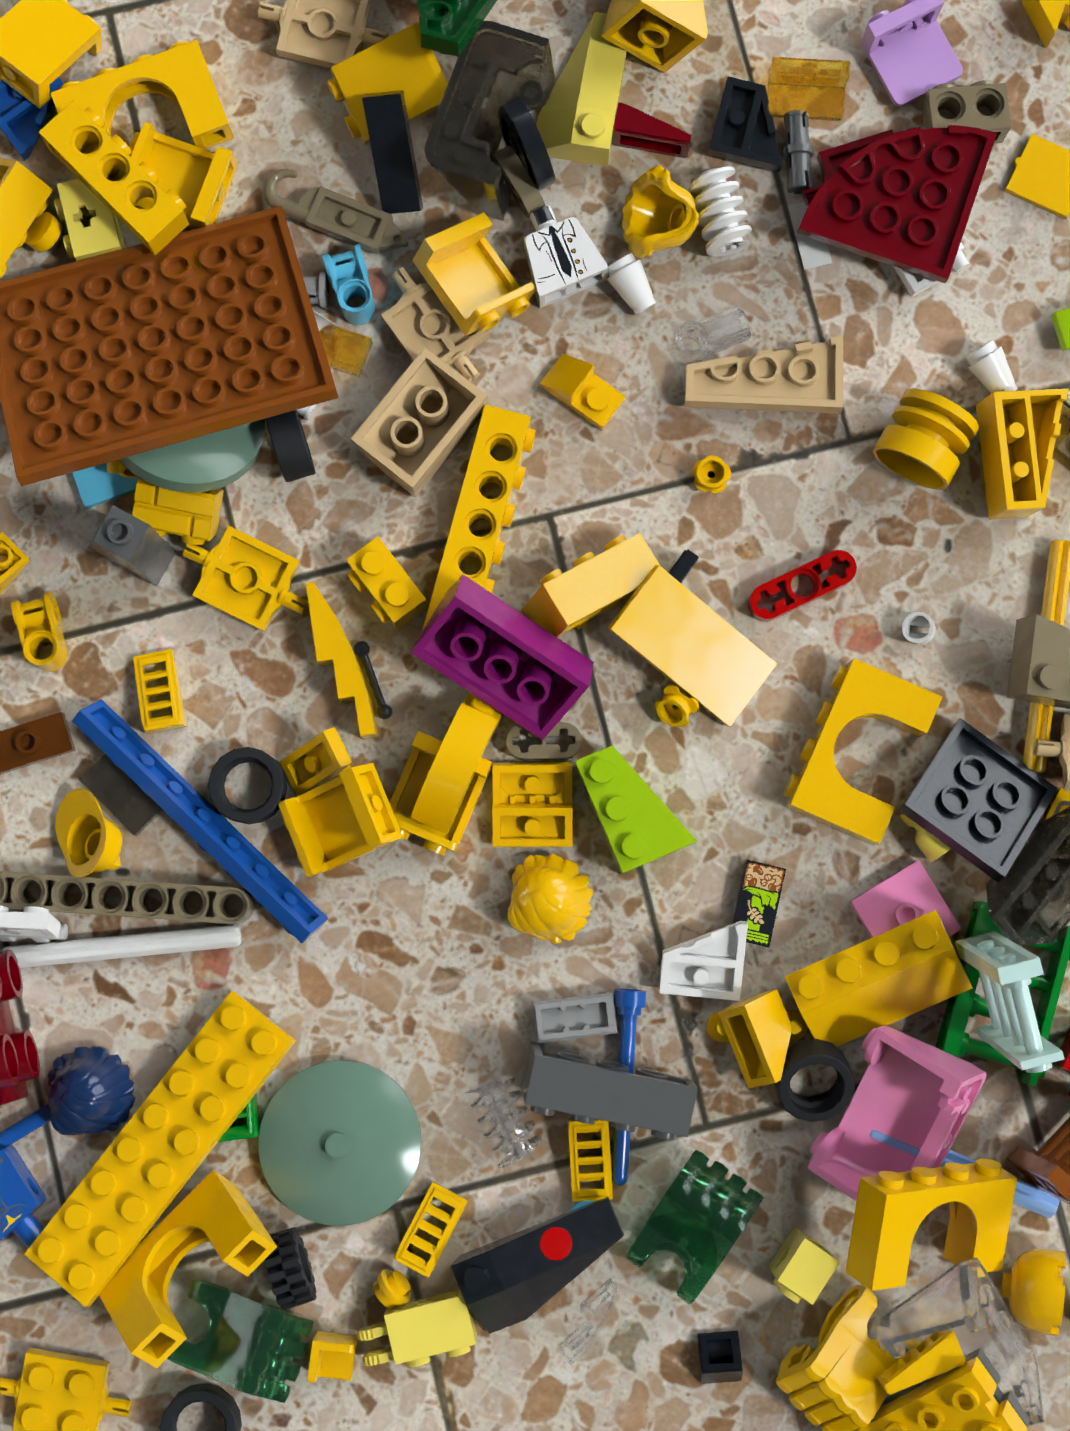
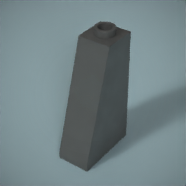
M114 505L106 514L87 547L89 550L155 586L159 584L176 554L172 547L149 524Z

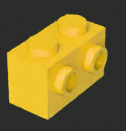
M378 536L346 559L351 569L346 575L360 593L367 590L373 597L375 602L370 607L383 624L391 621L398 630L429 607L426 598Z

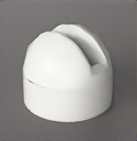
M911 613L903 621V635L912 644L924 645L931 641L935 635V623L926 613ZM911 627L930 628L928 634L910 633Z

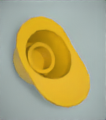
M74 789L66 794L56 814L55 830L69 873L75 878H84L92 872L118 869L121 866L119 854L122 847L120 828L103 816L98 801L88 790Z

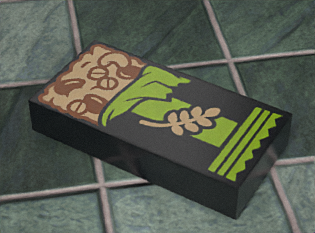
M749 860L745 861L732 924L738 921H747L746 943L770 947L786 872L785 868Z

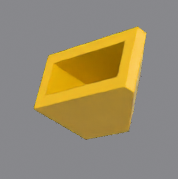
M775 989L749 996L719 1011L718 1014L748 1089L780 1081L792 1025L778 990Z

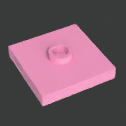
M919 860L914 861L849 901L871 938L934 910L938 912L948 936L962 929Z

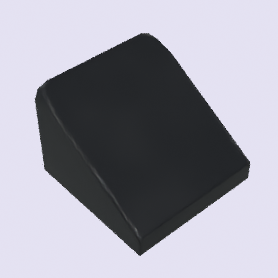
M738 1331L697 1333L701 1383L741 1381L743 1368Z

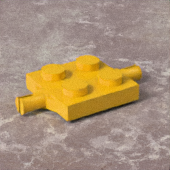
M229 525L220 543L210 552L189 543L186 547L199 555L184 549V558H188L203 566L201 579L192 596L264 633L274 614L282 605L299 613L301 616L306 613V609L293 602L306 608L309 607L308 600L290 592L291 581L300 565V561Z
M30 1347L25 1354L23 1371L20 1378L14 1380L0 1377V1395L14 1397L16 1412L12 1431H98L100 1421L105 1414L129 1418L133 1401L109 1397L107 1385L109 1361Z

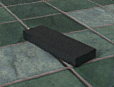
M404 91L365 94L362 97L382 211L389 214L421 211L423 202Z

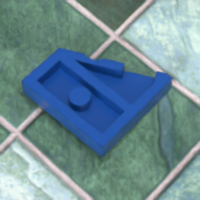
M59 77L50 84V100L41 108H38L3 80L0 81V129L24 161L29 158L40 138L39 131L49 122L56 109L51 92L59 90L63 85Z

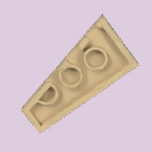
M843 335L831 337L829 341L812 344L810 341L795 344L794 348L757 351L756 355L738 358L735 355L687 364L685 370L684 407L841 414L843 409Z

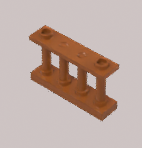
M1069 1117L1037 1151L1032 1149L1031 1152L1017 1147L1007 1159L1034 1186L1070 1205Z

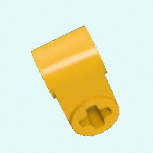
M52 591L44 593L43 598L28 602L12 601V615L19 632L25 658L46 672H54L60 669L66 663L68 650L62 631L59 606ZM52 642V654L44 660H39V648L45 643Z

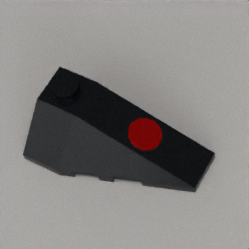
M609 1196L461 1254L453 1262L451 1269L466 1306L486 1331L491 1334L528 1319L624 1236Z

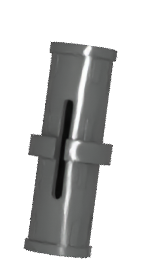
M794 110L785 113L783 116L786 140L782 155L783 159L786 160L788 193L802 194L803 189L812 188L810 158L813 157L814 151L809 140V114L806 111Z

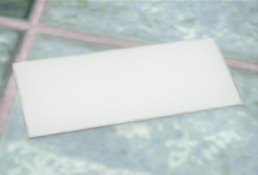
M802 202L789 205L788 209L804 270L831 264L832 260L827 243L797 234V230L808 208Z

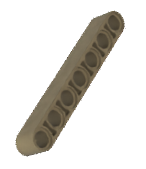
M0 871V906L9 909L24 910V907L34 906L48 909L49 912L239 924L247 921L252 916L255 908L251 894L246 890L234 887L90 877L75 878L74 876ZM33 881L39 883L42 891L41 897L35 903H31L26 897V888ZM72 884H77L82 891L81 900L75 906H71L65 897L66 890ZM113 886L119 888L122 893V901L115 909H111L105 902L106 892ZM152 889H157L163 898L161 907L155 912L150 911L145 905V897ZM197 892L203 899V906L198 913L193 915L186 910L185 899L188 894ZM233 894L241 897L244 906L240 915L236 917H230L224 907L226 899Z

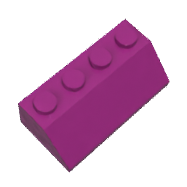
M464 574L459 577L441 600L411 650V654L542 740L590 686L594 664L593 661Z

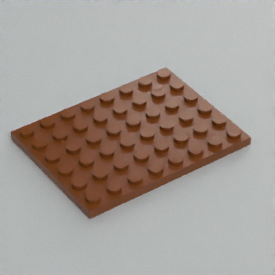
M282 205L179 233L157 255H154L142 243L0 282V399L16 478L21 486L338 398Z

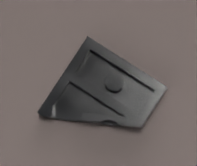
M727 77L708 155L780 172L783 159L778 151L775 138L776 129L773 117L769 112V100L765 85Z

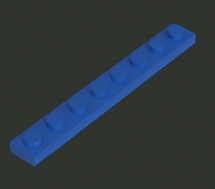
M102 699L79 710L72 722L83 732L84 736L94 742L111 759L116 767L123 770L140 787L145 795L151 797L174 823L180 825L197 842L202 850L208 852L231 878L237 880L260 906L266 908L289 934L303 943L323 926L329 918Z

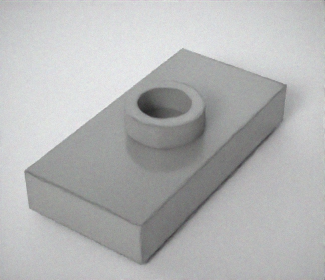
M612 992L532 1002L537 1043L617 1033Z

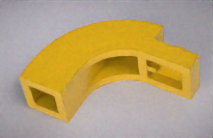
M468 692L441 743L410 818L445 834L448 833L461 807L479 762L503 715L501 712Z

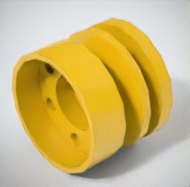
M917 388L906 389L899 401L901 406H897L892 414L896 424L885 427L873 449V454L885 467L908 481L935 490H945L960 465L955 454H964L970 446L969 440L974 438L979 425L969 412L943 396Z

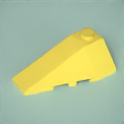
M594 12L538 115L537 128L551 158L608 167L627 51L601 37L607 16L606 13Z

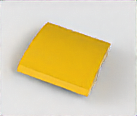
M493 762V847H573L572 762Z

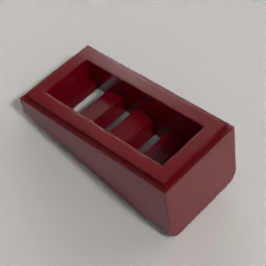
M618 102L612 144L676 157H688L691 134L632 106Z

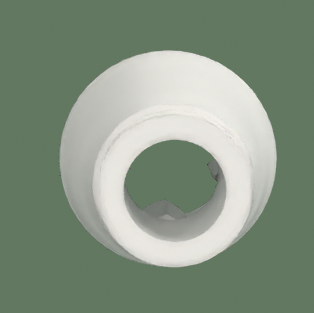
M631 253L608 266L609 278L607 281L629 307L633 309L636 315L656 304L641 260L636 261Z
M993 340L966 356L970 364L967 368L991 394L993 392L1016 391L1018 389L1014 383L1015 381L1002 346L997 347Z

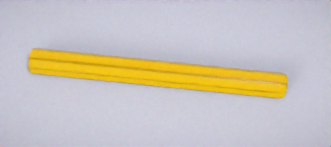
M1054 540L1049 548L1041 616L1064 626L1070 580V541ZM1030 702L1023 763L1030 770L1042 773L1046 770L1047 756H1035L1034 745L1036 739L1050 740L1054 706Z

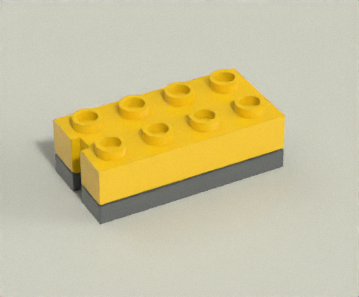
M979 1348L964 1356L966 1360L965 1365L887 1396L871 1422L865 1427L854 1431H1027L1030 1418L1011 1391L1005 1394L1002 1393L997 1385L1000 1379L999 1373L982 1349Z

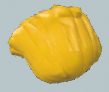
M656 165L649 168L646 173H642L632 183L630 193L625 196V205L622 209L623 236L629 244L628 250L634 253L637 258L651 256L656 251L671 249L684 244L692 236L699 223V214L695 208L693 196L686 189L671 181L670 172L661 165Z
M550 854L548 857L529 855L525 857L523 865L518 864L515 867V872L511 875L514 888L511 891V903L507 915L511 927L536 939L548 940L552 944H559L562 940H573L576 933L586 926V918L590 915L592 909L589 902L593 896V889L588 888V876L579 874V866L576 862L569 859L564 860L555 854Z

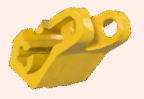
M855 1285L850 1288L831 1308L819 1332L817 1349L815 1351L807 1344L800 1347L794 1345L780 1363L781 1366L775 1381L776 1384L785 1393H791L789 1400L793 1406L800 1411L805 1410L804 1415L808 1421L815 1426L821 1425L823 1431H854L868 1425L887 1396L885 1390L880 1386L877 1377L920 1344L918 1337L912 1330L902 1327L892 1329L883 1339H870L868 1337L867 1323L878 1303L874 1292L864 1285Z

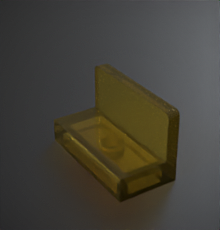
M772 57L768 72L767 88L770 115L776 118H783L787 112L802 110L803 112H808V119L841 121L844 116L845 88L850 77V61Z

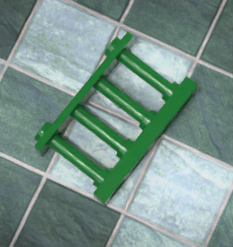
M983 901L973 902L964 939L995 931L1009 940L1052 952L1046 975L1032 977V983L1028 985L1030 988L1042 991L1035 1016L1040 1035L1048 1040L1068 961H1070V926H1058L1057 934L1054 936L1001 921L1000 916L995 915L997 905ZM959 958L973 989L948 999L935 1047L956 1057H963L965 1054H969L1019 1069L991 1045L969 1038V1033L965 1032L969 1017L973 1018L977 1014L990 1018L986 1000L980 999V995L975 993L980 977L979 970ZM1021 1070L1019 1082L1036 1087L1037 1080L1043 1079L1046 1071L1028 1073L1026 1070Z

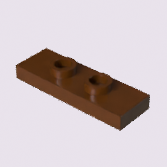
M59 712L0 731V775L76 751L65 713Z

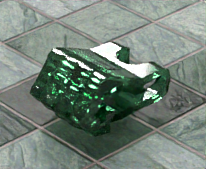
M698 1150L694 1151L677 1175L626 1256L627 1261L639 1268L656 1251L668 1250L676 1253L684 1262L686 1272L683 1282L677 1290V1296L688 1305L692 1304L701 1293L764 1199L754 1189L750 1188L747 1193L742 1191L747 1184L742 1177L733 1173L729 1180L725 1179L724 1177L729 1170L722 1163L714 1161L712 1166L708 1167L706 1164L710 1159Z
M191 1280L187 1296L190 1300L206 1308L210 1317L209 1331L203 1340L197 1343L184 1341L167 1359L243 1393L285 1403L291 1387L285 1381L295 1382L299 1375L301 1365L293 1362V1359H304L308 1343L300 1339L301 1336L309 1337L314 1321L288 1309L282 1310L281 1307L267 1306L256 1302L229 1288L204 1280Z

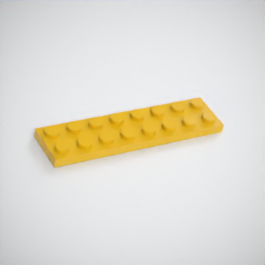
M231 990L24 1255L84 1307H90L215 1147L221 1136L229 1129L292 1048L296 1040L237 992Z

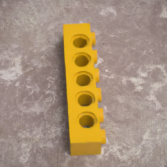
M484 405L423 630L441 600L459 577L464 574L460 570V564L464 559L475 557L481 561L482 567L479 572L473 575H464L493 594L495 580L489 579L493 564L499 566L501 564L506 545L505 542L500 541L503 526L511 527L516 505L510 504L514 489L521 490L526 472V467L520 466L524 452L531 453L536 436V430L530 429L531 416ZM503 445L509 447L513 454L506 461H497L491 456L492 450L497 446ZM487 483H497L503 489L500 496L495 499L485 498L480 491ZM477 520H486L492 525V530L484 537H477L471 533V525Z

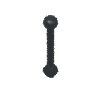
M359 641L354 645V652L358 657H361L378 704L377 715L381 719H388L392 715V708L385 703L368 656L370 647L366 642Z

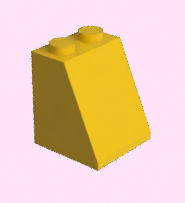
M611 0L601 37L665 73L706 40L708 30L703 0Z
M419 21L332 66L330 69L332 78L327 80L335 101L343 100L349 113L348 116L344 117L350 134L353 139L360 137L363 145L370 142L362 97L365 94L403 90L409 123L445 107L453 98L433 50L421 47Z

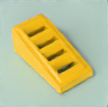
M173 649L133 656L144 733L149 735L187 727ZM162 662L166 663L165 670L145 673L144 666ZM168 678L167 685L148 688L147 681ZM170 692L169 700L151 703L150 696ZM172 707L171 715L154 718L153 711Z
M567 1119L572 1202L597 1201L609 1196L610 1200H613L609 1121L595 1119L594 1124H586ZM600 1132L601 1139L577 1141V1133ZM601 1148L602 1155L578 1157V1149ZM578 1165H603L602 1172L579 1173ZM579 1181H604V1188L580 1189Z
M432 1181L393 1259L429 1278L468 1199ZM433 1197L455 1208L452 1215L431 1205ZM425 1213L447 1223L444 1230L424 1220ZM417 1228L438 1238L437 1244L434 1245L415 1235ZM409 1244L431 1254L428 1261L408 1251Z
M944 1325L877 1378L880 1386L887 1394L891 1395L965 1365L966 1360L954 1331L949 1326Z

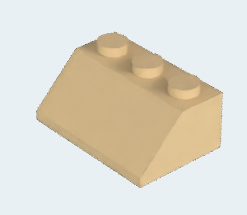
M424 347L350 440L388 477L416 498L482 416L484 405H488V396Z

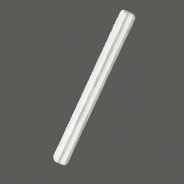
M231 924L7 946L1 952L12 950L17 958L19 967L26 968L237 947L241 944L242 935L240 926Z

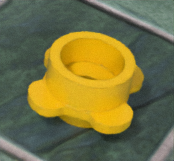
M667 685L664 688L665 695L663 698L657 699L654 704L658 717L669 726L685 727L690 721V714L696 713L699 709V703L695 698L689 697L685 692L680 691L676 685Z

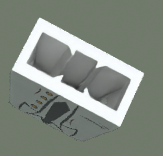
M551 206L541 207L530 214V219L536 232L524 238V248L532 282L536 286L535 295L540 308L607 281L609 267L577 218L570 217L557 222Z

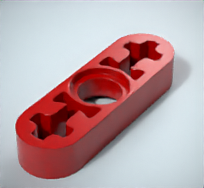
M834 550L754 589L748 600V608L751 615L759 621L770 622L846 586L856 574L857 565L855 559L846 551ZM831 560H835L837 564L845 563L847 569L843 572L844 578L840 579L837 574H833L824 579L823 583L827 587L822 589L820 577L812 568L818 567L819 574H822L832 566ZM800 575L808 577L813 583L812 593L806 597L796 595L791 588V582L794 577ZM782 583L784 594L792 604L787 606L786 600L783 598L772 606L774 612L769 613L766 608L759 609L757 604L761 600L760 594L765 593L767 598H771L781 592L777 585Z

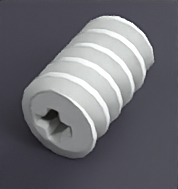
M732 166L706 170L692 179V184L689 186L690 194L693 198H696L694 200L697 212H700L698 224L704 227L701 235L705 241H708L705 249L709 256L720 257L730 255L749 247L751 244L750 241H743V237L751 233V226H739V222L747 218V211H735L734 209L743 203V197L730 195L739 189V182L726 181L727 178L736 172Z

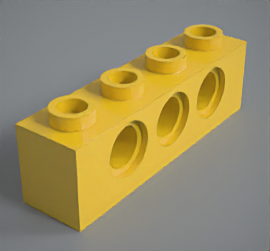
M72 100L39 131L41 138L47 148L154 255H157L189 225L183 211L187 207L186 204L172 189L165 192L157 184L159 177L145 162L138 165L129 156L132 153L131 149L117 134L111 138L102 129L105 126L104 122L90 107L83 110ZM87 144H99L94 152L89 154L82 153L83 148ZM117 170L126 171L125 176L121 180H109L113 172ZM145 197L154 199L148 208H136V204L140 199Z

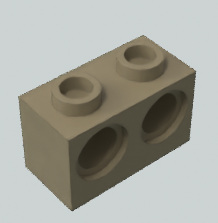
M982 80L970 86L955 87L951 83L939 84L932 89H928L921 104L924 129L947 128L948 125L975 127L997 133L994 143H1003L1011 129L1006 83L994 84L993 81ZM977 106L987 107L992 112V116L982 115L977 110ZM938 110H949L953 114L954 119L943 118Z

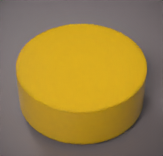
M42 213L28 228L25 243L38 253L49 250L61 235L62 223L51 213Z

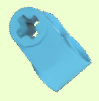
M360 244L354 245L351 251L337 255L322 254L331 287L335 290L344 319L356 326L370 322L374 317L376 308ZM354 297L366 299L365 303L358 308H352L347 305L350 299Z

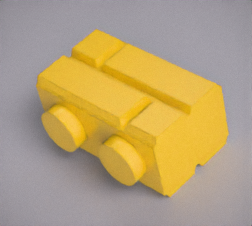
M139 478L136 483L135 504L132 516L149 524L161 537L166 536L167 532L181 535V541L184 543L202 545L205 541H210L217 534L224 491L219 488L206 492H178L158 487Z

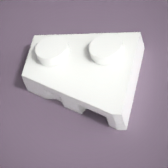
M738 921L662 950L659 993L740 1001L748 928L747 921Z

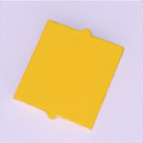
M1032 133L1021 157H1017L1013 162L1015 169L1004 192L1066 220L1070 213V150Z

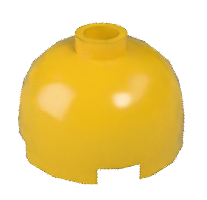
M1033 1249L1024 1252L1015 1260L1011 1273L1003 1272L1001 1298L1009 1299L1012 1316L1017 1323L1030 1331L1052 1336L1059 1335L1058 1326H1061L1065 1298V1285H1063V1277L1060 1276L1061 1268H1066L1065 1251Z

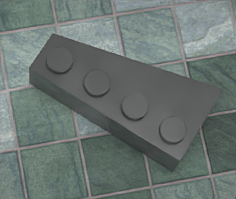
M530 1041L521 1083V1092L525 1105H530L532 1112L546 1116H554L555 1111L570 1113L572 1120L586 1124H594L595 1119L610 1121L611 1127L626 1132H635L636 1127L652 1130L651 1135L665 1140H675L676 1135L688 1137L698 1090L693 1080L644 1068H637L636 1074L628 1073V1066L608 1059L597 1060L596 1065L588 1063L589 1059L579 1055V1052L563 1049L562 1052H557L556 1055L543 1052L545 1044Z

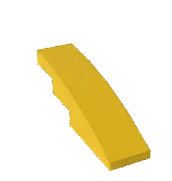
M306 583L317 662L321 667L334 665L338 699L342 703L355 701L360 737L363 740L377 738L379 735L372 701L358 658L339 620L315 583Z

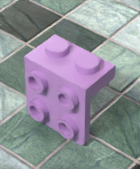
M906 0L901 8L891 13L888 10L881 11L868 21L861 46L890 99L897 107H903L925 96L928 89H932L939 84L951 83L959 79L963 73V67L937 22L944 4L943 0Z

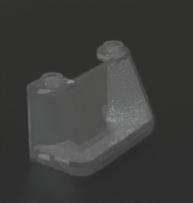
M974 1257L958 1262L882 1316L880 1326L876 1328V1335L883 1352H889L895 1359L904 1357L905 1353L910 1352L932 1333L952 1329L964 1356L979 1348L982 1349L1000 1375L998 1387L1003 1394L1009 1391L1013 1393L1029 1416V1425L1044 1422L1039 1370L1033 1348L978 1258Z

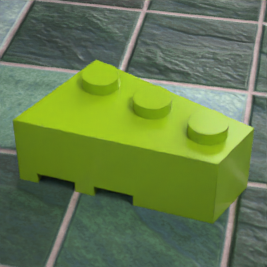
M613 745L575 761L574 765L621 874L698 842Z

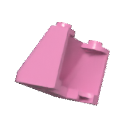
M884 1025L873 1028L862 1044V1049L865 1051L864 1060L869 1065L838 1128L830 1131L828 1134L822 1132L815 1139L810 1149L813 1157L807 1168L856 1201L860 1177L878 1175L880 1171H894L897 1173L912 1171V1168L916 1166L927 1168L941 1167L985 1082L986 1072L970 1062ZM871 1131L881 1132L918 1148L920 1151L917 1157L872 1138L870 1136Z

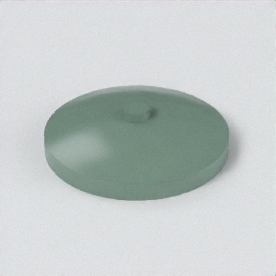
M265 419L119 460L141 479L164 489L191 493L219 489L241 478L253 466L261 450L265 434Z
M352 1060L321 1062L292 1076L270 1100L259 1130L258 1151L260 1164L272 1191L284 1205L299 1216L324 1225L347 1226L358 1224L385 1212L397 1202L408 1188L420 1159L422 1144L421 1128L417 1112L407 1093L385 1072L366 1063Z

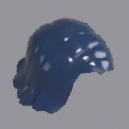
M92 1046L91 1048L76 1047L73 1053L62 1054L61 1057H57L53 1061L54 1070H50L48 1073V1105L51 1112L50 1120L52 1127L61 1135L73 1136L101 1133L105 1130L112 1132L118 1128L120 1123H124L129 1119L130 1110L133 1108L136 1099L132 1095L134 1092V1082L129 1078L130 1068L127 1064H122L118 1054L109 1055L102 1046Z

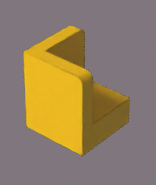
M317 1331L312 1340L307 1382L316 1383L318 1377L351 1381L354 1371L357 1336Z

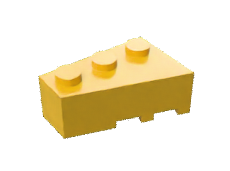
M640 533L629 539L621 535L604 546L605 552L594 556L593 552H589L572 563L573 569L565 573L557 569L544 576L539 581L542 586L526 603L522 611L527 618L559 638L562 634L575 627L577 630L581 629L593 617L606 610L611 611L628 601L653 567L660 564Z

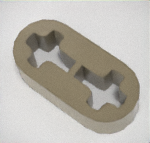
M510 145L491 155L496 170L527 218H530V214L533 211L545 206L537 186Z
M558 722L542 740V745H530L526 753L520 752V747L513 745L512 741L519 738L520 731H528L527 729L517 724L510 729L506 738L508 751L513 757L520 760L569 759L577 754L582 741L579 730L574 725L565 722ZM561 730H566L568 737L575 738V744H570L567 752H561L559 745L546 744V738H557ZM528 731L529 738H539Z

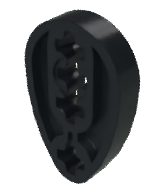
M516 96L499 107V126L505 145H510L540 192L555 183V174L547 149L531 112L522 98Z

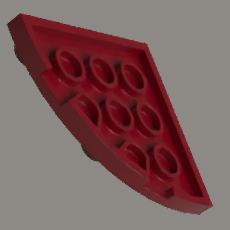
M948 125L947 128L929 129L916 127L896 132L869 144L844 161L823 186L819 188L806 209L797 234L946 283L949 279L997 133L960 125Z

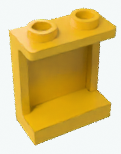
M21 0L0 18V79L38 108H41L50 100V84L85 52L89 51L94 56L101 52V28L93 18L81 14L69 5L67 0Z
M144 122L141 131L135 132L130 143L132 153L130 157L138 165L145 162L159 177L157 184L165 192L172 189L187 206L183 211L189 222L188 228L197 229L215 224L238 167L233 151L217 146L216 151L212 152L158 133L153 124ZM120 170L116 181L121 180L125 176L126 171ZM150 197L142 198L137 202L136 208H148L154 199Z
M485 212L424 239L412 260L465 336L479 329L482 332H487L501 321V318L510 315L511 318L519 316L529 308V299L536 291V286L533 282L522 287L519 286L485 238L493 226Z
M418 731L412 743L413 749L389 804L403 836L402 839L408 841L410 834L425 839L422 847L445 856L447 849L456 853L493 763L481 758L448 833L440 832L410 818L422 786L442 743L441 740Z
M373 763L351 767L339 773V777L297 797L279 802L278 805L282 813L283 823L290 833L297 851V859L307 877L333 870L403 838Z

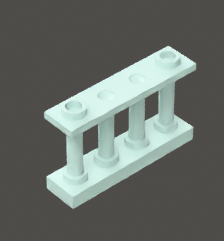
M995 931L955 941L959 958L979 970L991 1024L976 1027L978 1036L1019 1069L1026 1070L1028 1073L1049 1070L1052 1068L1053 1062L1064 1060L1063 1051L1040 1035L1028 985L1032 983L1031 978L1044 975L1040 957Z

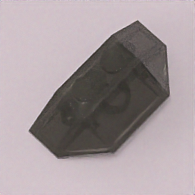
M1070 806L1037 824L1006 877L1000 882L991 878L986 884L988 916L1004 936L1017 945L1053 943L1070 921Z

